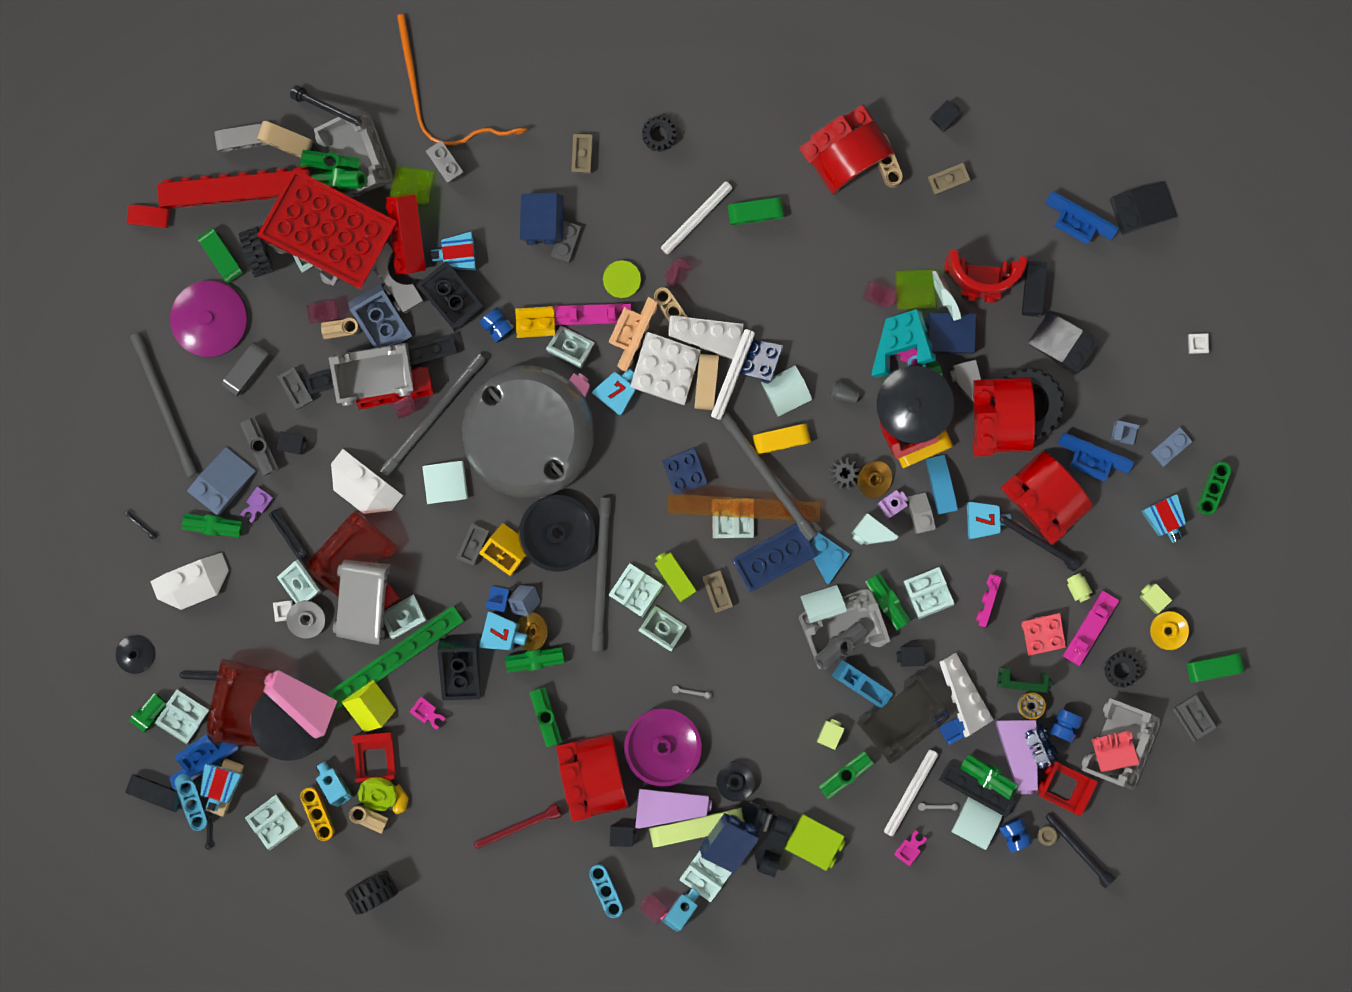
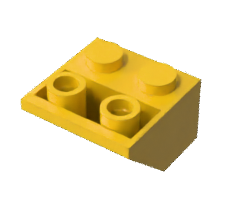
M504 523L500 525L479 552L480 555L509 576L513 575L526 557L520 546L518 534Z

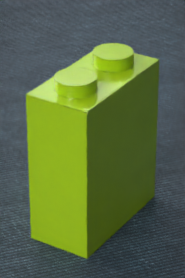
M664 552L656 557L657 562L654 563L680 602L696 592L671 553L667 555Z
M802 814L785 849L827 871L828 867L832 868L836 861L834 857L836 851H841L845 844L843 840L844 835Z

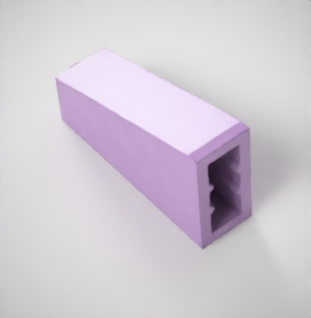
M1036 720L995 721L1013 781L1019 785L1017 790L1021 791V794H1033V790H1038L1037 765L1034 760V756L1037 754L1032 755V752L1037 751V747L1031 750L1029 748L1037 743L1028 746L1025 732L1032 730L1033 733L1035 732Z
M640 788L635 828L707 816V811L711 812L712 800H708L709 795Z

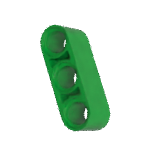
M782 198L735 203L727 206L730 225L776 220L785 217Z
M213 227L197 237L199 243L227 283L243 273Z
M1226 462L1216 463L1210 469L1196 506L1198 513L1201 515L1213 514L1218 507L1231 473V468ZM1218 466L1224 468L1225 474L1223 476L1217 474L1216 469ZM1211 484H1215L1218 487L1216 494L1210 492L1209 487ZM1205 501L1211 505L1209 512L1204 511L1202 508Z
M1241 653L1186 663L1190 683L1245 672Z

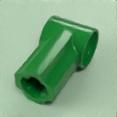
M154 693L144 706L131 716L129 721L145 733L155 722L154 719L163 710L167 702Z

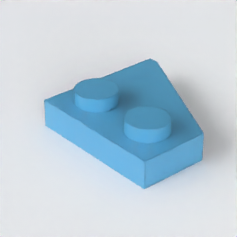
M818 532V535L811 541L818 555L813 560L825 582L829 584L849 556V553Z

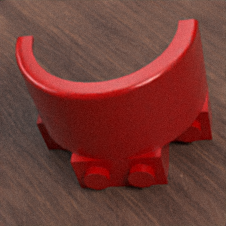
M860 105L847 115L839 116L810 136L812 139L799 147L808 163L813 165L832 195L838 193L842 186L867 168L895 154L894 149L865 105Z
M950 250L945 257L944 273H948V276H951L961 288V297H965L966 301L984 299L985 303H996V301L1001 299V293L1008 290L1017 280L1022 278V273L1027 264V257H1020L1019 261H1012V263L1003 261L1002 268L965 265L966 257L958 258V251Z
M1031 378L973 380V455L993 456V453L1032 451L1035 438V404ZM992 397H994L995 407L993 405V402H990Z
M1045 451L1038 453L1000 487L1002 492L1037 528L1042 537L1051 545L1093 508L1091 500L1077 481L1057 460ZM1022 484H1025L1029 489L1024 491ZM1056 518L1059 524H1055L1052 521Z
M612 733L556 746L560 763L559 769L572 822L629 808ZM576 754H577V759H578L577 762H575V758H574Z

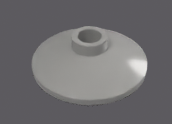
M300 601L289 609L286 618L287 626L297 637L312 638L322 631L325 625V615L321 607L316 603ZM308 615L310 620L305 621L303 616Z

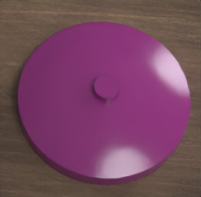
M202 281L184 289L176 298L170 314L171 329L177 342L188 352L206 358L222 356L233 350L244 337L248 322L247 310L241 297L229 286L216 281Z
M654 709L640 715L631 724L624 741V754L630 769L641 780L656 786H670L683 781L695 770L701 756V739L693 722L682 713L672 709Z

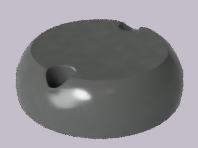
M522 365L494 374L477 388L470 398L463 415L461 438L470 466L484 483L494 490L511 497L534 499L545 497L564 489L579 476L585 468L593 449L594 421L584 395L572 381L554 370L533 365ZM494 390H498L501 393V399ZM555 463L560 464L563 470L561 471Z

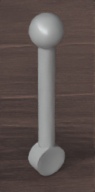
M673 686L672 688L673 693L682 692L704 696L706 699L712 697L709 691L704 693L681 689L678 686Z
M920 803L918 809L920 811L925 809H952L956 811L958 805L956 803L952 805H925Z

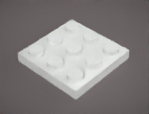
M647 332L630 388L685 405L701 350Z

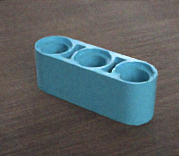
M181 774L175 779V787L186 819L193 830H202L205 828L207 820L196 787L189 775ZM183 783H189L186 788H181ZM189 800H195L192 805H186ZM195 817H201L199 821L192 822Z
M595 864L589 873L591 881L607 916L617 918L621 915L623 909L620 898L606 867L602 864ZM601 868L604 872L603 877H594L593 870ZM603 886L611 888L612 893L609 896H604L601 893ZM617 904L619 912L611 913L608 909L609 905Z

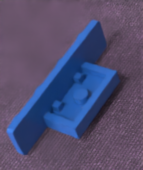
M1054 191L1051 192L1045 202L1046 205L1061 212L1054 227L1087 245L1094 232L1112 240L1119 229L1111 222L1100 218L1095 213L1082 208Z
M1063 433L1058 441V445L1074 451L1069 467L1104 482L1108 477L1111 467L1128 474L1134 465V462L1127 457L1119 456L1108 449L1100 448L1072 434Z
M206 734L175 755L176 761L183 769L169 778L173 789L177 791L175 787L177 776L187 774L194 780L203 774L205 764L216 765L239 749L235 737L231 735L216 745ZM183 783L181 785V788L186 786L188 783Z

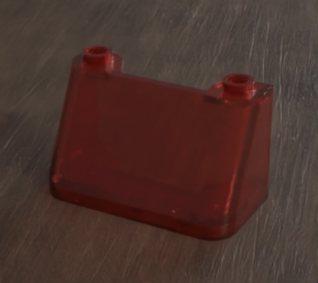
M356 510L348 516L311 557L306 567L318 581L339 597L340 576L337 573L338 566L342 565L344 560L376 563L380 557L383 559L392 557L398 546L362 513Z
M221 660L206 725L207 733L213 741L258 747L250 730V714L256 700L264 693L266 677L268 674L273 673V671L233 660Z

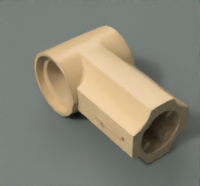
M346 318L321 323V331L325 340L355 336L360 333L361 326L356 319ZM349 322L355 323V329L352 332L347 330Z
M355 805L349 813L352 822L361 824L379 833H382L388 820L387 817L369 810L363 805ZM354 810H362L364 813L363 818L356 819L353 815Z

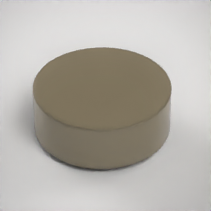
M1044 826L1039 829L1037 838L1041 844L1050 846L1056 842L1057 832L1050 826Z

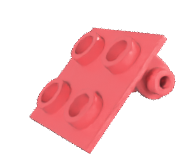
M1060 613L1022 621L1021 626L1022 630H1024L1028 656L1066 648Z
M1125 730L1123 733L1108 734L1104 737L1097 736L1095 739H1092L1101 772L1139 764L1132 742L1131 731Z

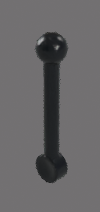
M128 511L124 512V515L144 530L150 539L156 538L155 532L149 531Z
M206 811L207 841L205 849L210 850L212 848L210 835L211 816L213 813Z

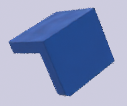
M492 586L485 608L506 612L510 590Z
M958 717L939 727L948 745L965 737L963 722H960Z

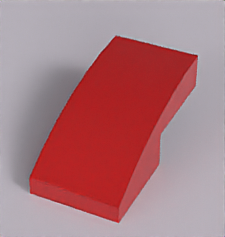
M129 205L127 224L167 228L170 209Z

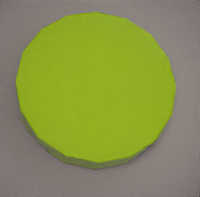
M624 260L615 261L604 272V287L615 298H629L640 287V272L631 262Z
M370 778L360 785L358 798L360 802L362 801L365 804L366 808L373 811H384L395 804L397 789L386 779Z

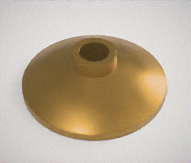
M872 461L866 464L858 476L857 482L860 492L868 498H878L884 495L892 483V472L889 466L882 461Z
M531 612L529 616L523 615L518 621V624H520L518 632L527 634L528 638L525 646H520L528 651L538 650L546 641L547 624L538 613Z

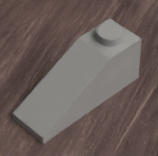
M976 360L954 365L952 371H950L952 382H956L957 387L973 405V380H981Z

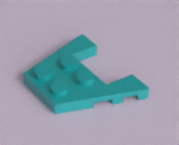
M916 309L886 319L871 373L872 377L879 378L889 375L890 356L917 348V363L921 365L936 361L935 354L931 350V341L928 340L926 335L927 328L921 311Z

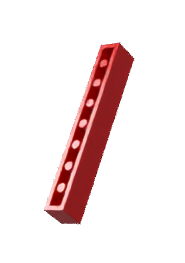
M304 167L295 168L310 177L312 176L310 169ZM277 169L275 173H269V171L263 170L257 171V174L250 175L249 172L238 173V176L233 177L230 174L219 175V178L202 176L200 180L182 178L180 182H174L171 179L162 180V183L157 184L159 207L170 209L275 199L280 195L292 171Z

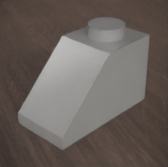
M926 493L908 496V505L915 534L935 530L932 510Z

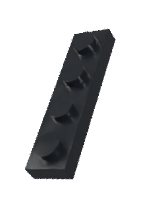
M947 763L938 779L1006 818L1016 802L1012 798L1007 799L993 789L985 788L978 783L976 778Z

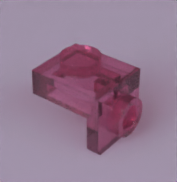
M677 259L676 262L672 261L670 269H666L664 276L668 286L674 287L678 269L690 271L691 265H687V261Z
M869 281L863 299L879 307L890 308L895 301L897 291L888 289L874 281Z
M334 300L306 305L309 324L331 322L337 319L338 308Z
M411 396L396 403H391L399 419L416 411Z
M653 894L645 897L639 907L655 924H658L669 912V909Z

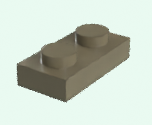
M573 134L571 173L591 174L593 135Z
M964 163L927 178L934 196L970 181Z
M721 571L703 576L702 579L714 612L717 613L733 607Z

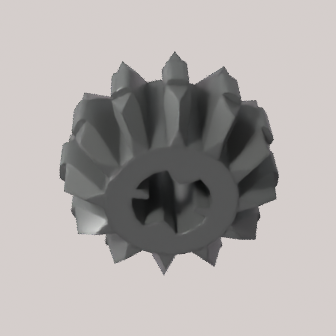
M839 458L840 465L833 461L832 465L836 469L829 468L828 470L834 473V475H830L828 478L836 479L832 485L835 486L839 482L840 490H842L844 484L847 490H849V482L854 486L857 485L853 478L858 479L859 475H856L855 472H859L860 468L853 469L857 462L854 461L849 465L850 458L846 459L845 464L843 459ZM844 468L846 469L845 471H849L847 479H843L844 476L840 477L839 475Z

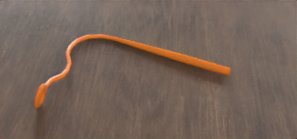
M400 14L397 15L417 118L423 133L431 141L438 143L441 140L434 138L425 129L421 118L405 15ZM482 128L473 131L462 140L443 143L444 145H458L466 142L475 134L482 132H492L499 136L520 134L526 132L527 128H516L505 132H499L492 128Z

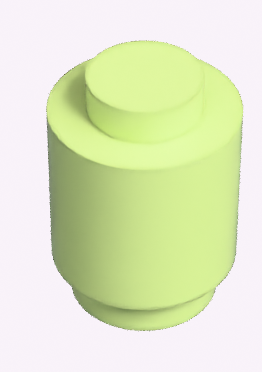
M1081 573L1067 579L1069 583L1067 586L1075 601L1079 600L1081 603L1091 598L1089 594L1093 592L1086 578L1082 577Z

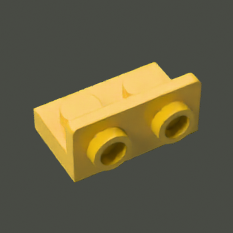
M553 306L515 309L517 338L555 336Z

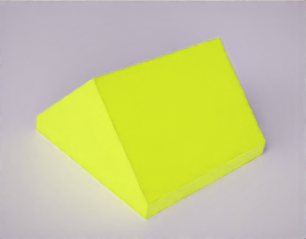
M374 680L342 701L364 732L381 728L396 711Z

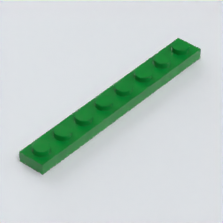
M454 606L450 607L329 691L327 695L337 700L335 706L337 709L344 706L343 700L372 680L377 683L459 626L464 620Z

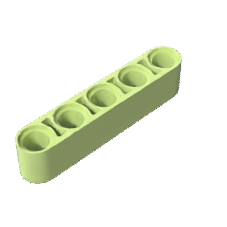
M738 808L651 827L649 831L653 847L708 836L724 813L735 815L744 822L742 809Z

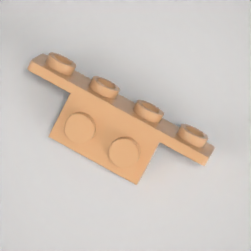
M648 297L641 314L624 307L610 337V344L625 349L617 365L625 372L633 363L635 351L640 348L641 338L649 328L651 316L656 313L658 302L653 298Z

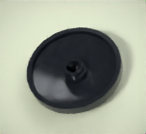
M908 366L899 369L884 381L879 390L877 413L880 422L889 434L903 442L918 444L931 441L946 430L953 418L955 401L952 389L939 373L930 368Z
M550 495L535 501L524 512L518 530L519 543L525 556L537 567L551 572H563L577 567L589 556L595 542V525L590 513L580 502L564 495Z
M265 692L256 700L250 714L252 737L257 746L272 758L283 761L302 759L313 753L325 737V735L319 738L312 737Z

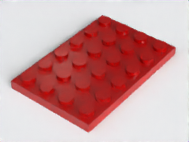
M293 169L257 236L361 290L394 230L397 221Z

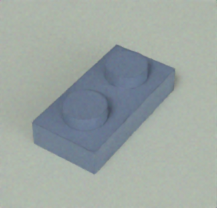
M1179 427L1150 453L1164 467L1191 444L1192 440Z

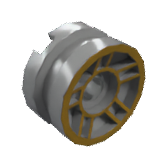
M1028 692L1019 698L1017 708L1023 717L1037 719L1044 714L1046 703L1041 695ZM1030 702L1034 703V709L1028 708Z

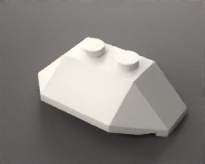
M344 449L331 463L333 490L363 514L392 511L403 497L401 493Z
M219 553L170 571L150 582L158 600L182 610L217 596L229 569L223 554Z

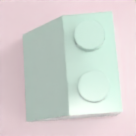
M868 513L864 515L851 533L854 535L853 539L860 545L864 543L868 545L890 542L898 538L897 535Z

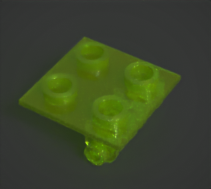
M396 166L390 197L402 194H416L417 203L429 204L434 171Z
M934 270L895 271L897 309L936 308L935 286L932 274Z

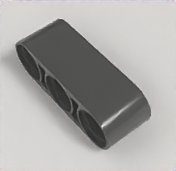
M256 341L253 342L225 377L221 385L238 397L267 361L271 353Z

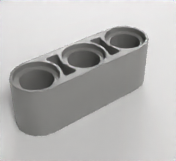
M262 123L215 131L217 151L226 152L268 145L257 140Z

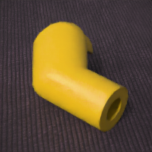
M400 784L395 786L397 789V800L393 806V811L396 814L403 813L408 804V796Z

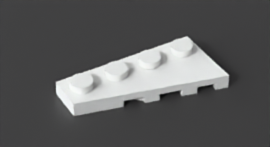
M670 316L669 336L733 360L743 335V324Z
M954 653L939 663L947 686L951 687V698L953 703L957 704L959 710L957 715L959 721L963 722L965 728L963 733L967 737L993 721V718L957 653Z

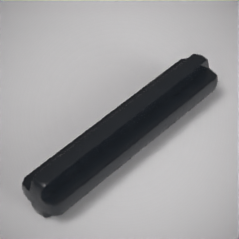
M276 509L270 512L269 517L297 559H304L307 556L306 551L280 512Z

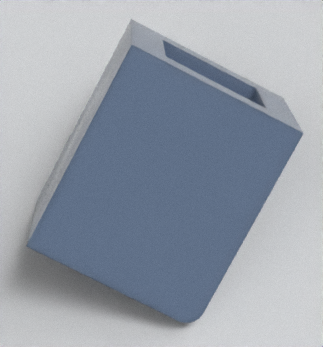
M1115 421L1111 440L1133 445L1140 425Z
M519 585L507 599L515 615L529 616L540 603L539 596L533 586Z

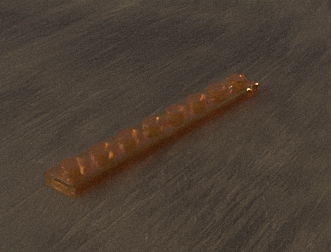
M667 495L666 514L795 521L780 500ZM793 501L806 520L809 522H819L820 502Z

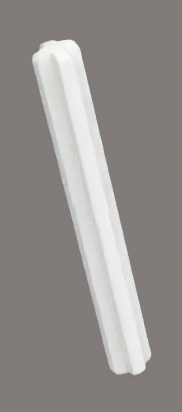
M724 182L661 246L662 251L669 254L732 190V186L728 182Z
M745 329L711 414L715 419L721 420L755 336V332Z
M931 749L927 752L884 829V832L889 836H894L938 757L937 752Z

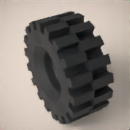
M257 226L238 234L246 260L255 278L274 272L265 241L257 236L260 231Z

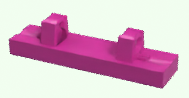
M631 304L554 306L555 326L617 324L624 307L631 310Z
M1101 591L1062 655L1064 658L1077 666L1081 665L1119 600Z

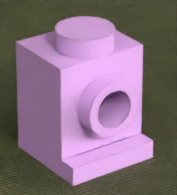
M896 490L878 502L877 505L886 518L889 519L908 506L906 504L908 499L902 491L899 493ZM892 500H897L898 505L896 507L891 505Z

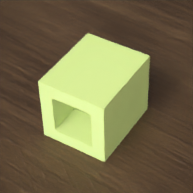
M1148 584L1141 590L1143 594L1140 598L1155 614L1162 611L1172 601L1157 584Z
M833 719L830 722L825 721L817 742L835 750L844 731V728L840 727L842 723Z

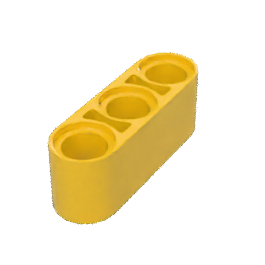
M807 424L753 435L758 454L811 443Z
M945 430L937 437V443L899 458L902 468L953 447L947 431Z
M315 787L304 789L300 798L315 835L319 840L327 841L334 836L335 829L320 792ZM307 791H312L315 794L313 801L306 799ZM314 809L322 811L321 819H316L313 816ZM324 826L330 830L328 837L321 835L320 830Z

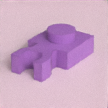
M256 487L246 501L250 506L244 509L240 515L245 517L247 512H251L252 517L249 521L253 523L256 520L257 512L263 513L273 500V497L259 487Z

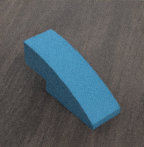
M945 455L926 458L937 514L957 511L956 499Z
M841 660L832 674V677L881 709L885 708L893 695L892 692L843 660Z

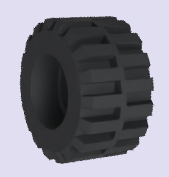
M382 871L349 888L345 896L355 915H360L390 900L399 891L389 872Z

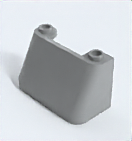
M365 111L347 112L362 120L360 126L337 117L314 129L317 143L328 147L330 152L341 156L360 158L358 171L365 173L367 182L366 186H363L362 189H345V192H341L350 198L393 181V174L371 116Z
M407 343L342 353L329 357L336 402L342 403V406L354 404L353 401L357 399L391 393L407 396L411 395L410 391L414 390Z
M344 560L342 565L338 566L337 574L340 576L337 622L334 621L333 633H336V637L380 645L384 641L385 631L381 629L384 627L385 592L388 584L387 574H390V564Z
M863 589L842 597L847 612L812 623L809 622L806 612L799 616V621L814 659L818 653L828 646L829 640L833 636H840L855 622H859L865 627L867 636L853 648L868 642L872 646L882 647L890 642L878 604L870 590Z
M1110 698L1103 708V713H1105L1107 720L1100 737L1107 736L1108 734L1113 735V733H1123L1125 730L1131 731L1132 742L1139 764L1101 772L1094 751L1093 754L1091 753L1084 757L1082 771L1133 790L1138 783L1158 732L1160 718Z

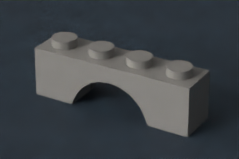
M387 241L375 263L376 268L373 270L378 279L383 278L386 283L383 287L387 294L394 296L396 301L393 304L398 312L402 310L406 314L423 304L424 301L413 284L403 285L392 279L389 265L394 252Z

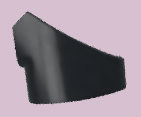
M751 801L742 806L746 822L753 824L758 831L759 840L753 847L757 870L760 873L775 878L784 847L791 834L795 820L776 814L772 808Z

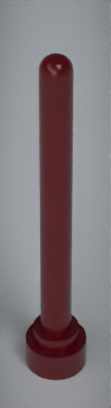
M556 803L549 805V808L543 813L476 841L474 847L479 849L548 818L556 820L562 817Z

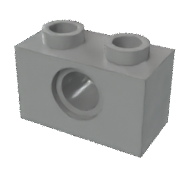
M442 140L426 150L427 155L447 184L463 174L462 169Z

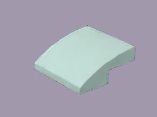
M932 271L934 286L943 306H947L953 320L961 319L958 306L946 282L937 271Z
M463 461L423 466L427 504L468 499Z
M753 499L712 500L713 538H754Z
M629 563L609 596L643 618L664 585Z
M940 567L904 581L918 619L954 606V601L947 588V583Z
M837 585L800 596L810 623L847 612Z
M176 690L155 724L180 741L188 744L209 710L179 690Z
M277 795L245 817L253 831L259 836L269 851L301 828Z
M968 797L951 832L986 850L1000 823L1002 815Z
M699 851L679 880L711 902L731 872L703 859Z

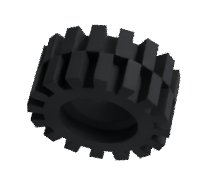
M660 115V117L654 116L652 119L649 118L642 128L643 141L652 151H666L675 143L676 127L669 118H664V116ZM663 127L667 132L665 139L661 141L655 140L652 137L653 129Z
M1116 653L1110 656L1109 660L1105 663V677L1114 686H1132L1134 682H1137V678L1141 674L1139 673L1141 667L1133 655ZM1121 662L1126 663L1130 669L1129 674L1124 678L1117 676L1115 673V667Z

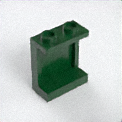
M998 669L997 687L1046 693L1048 689H1051L1052 677H1049V673L1041 672L1040 683L1036 684L1009 681L1011 669Z

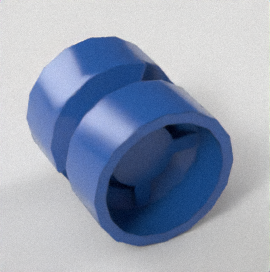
M498 307L490 311L479 322L486 331H490V336L496 343L502 341L515 329L508 319H504L505 315Z
M1060 709L1056 718L1058 723L1053 725L1050 734L1073 743L1077 735L1075 730L1080 728L1083 718Z
M1022 818L1015 819L999 827L1003 838H1007L1006 844L1010 853L1021 850L1033 843L1029 833L1024 831L1026 826ZM1018 834L1020 835V837L1017 838V839H1014V837H1013V836H1016V835H1018Z

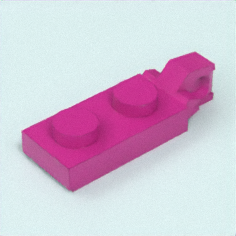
M990 574L986 582L990 590L989 593H984L982 603L985 606L983 611L979 610L976 621L979 622V627L986 628L1001 581L999 576Z

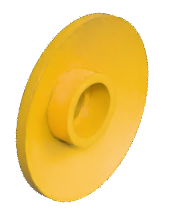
M1163 612L1152 621L1150 634L1153 642L1158 647L1165 650H1174L1186 642L1189 635V627L1186 620L1176 612ZM1167 627H1170L1172 630L1169 635L1165 633Z

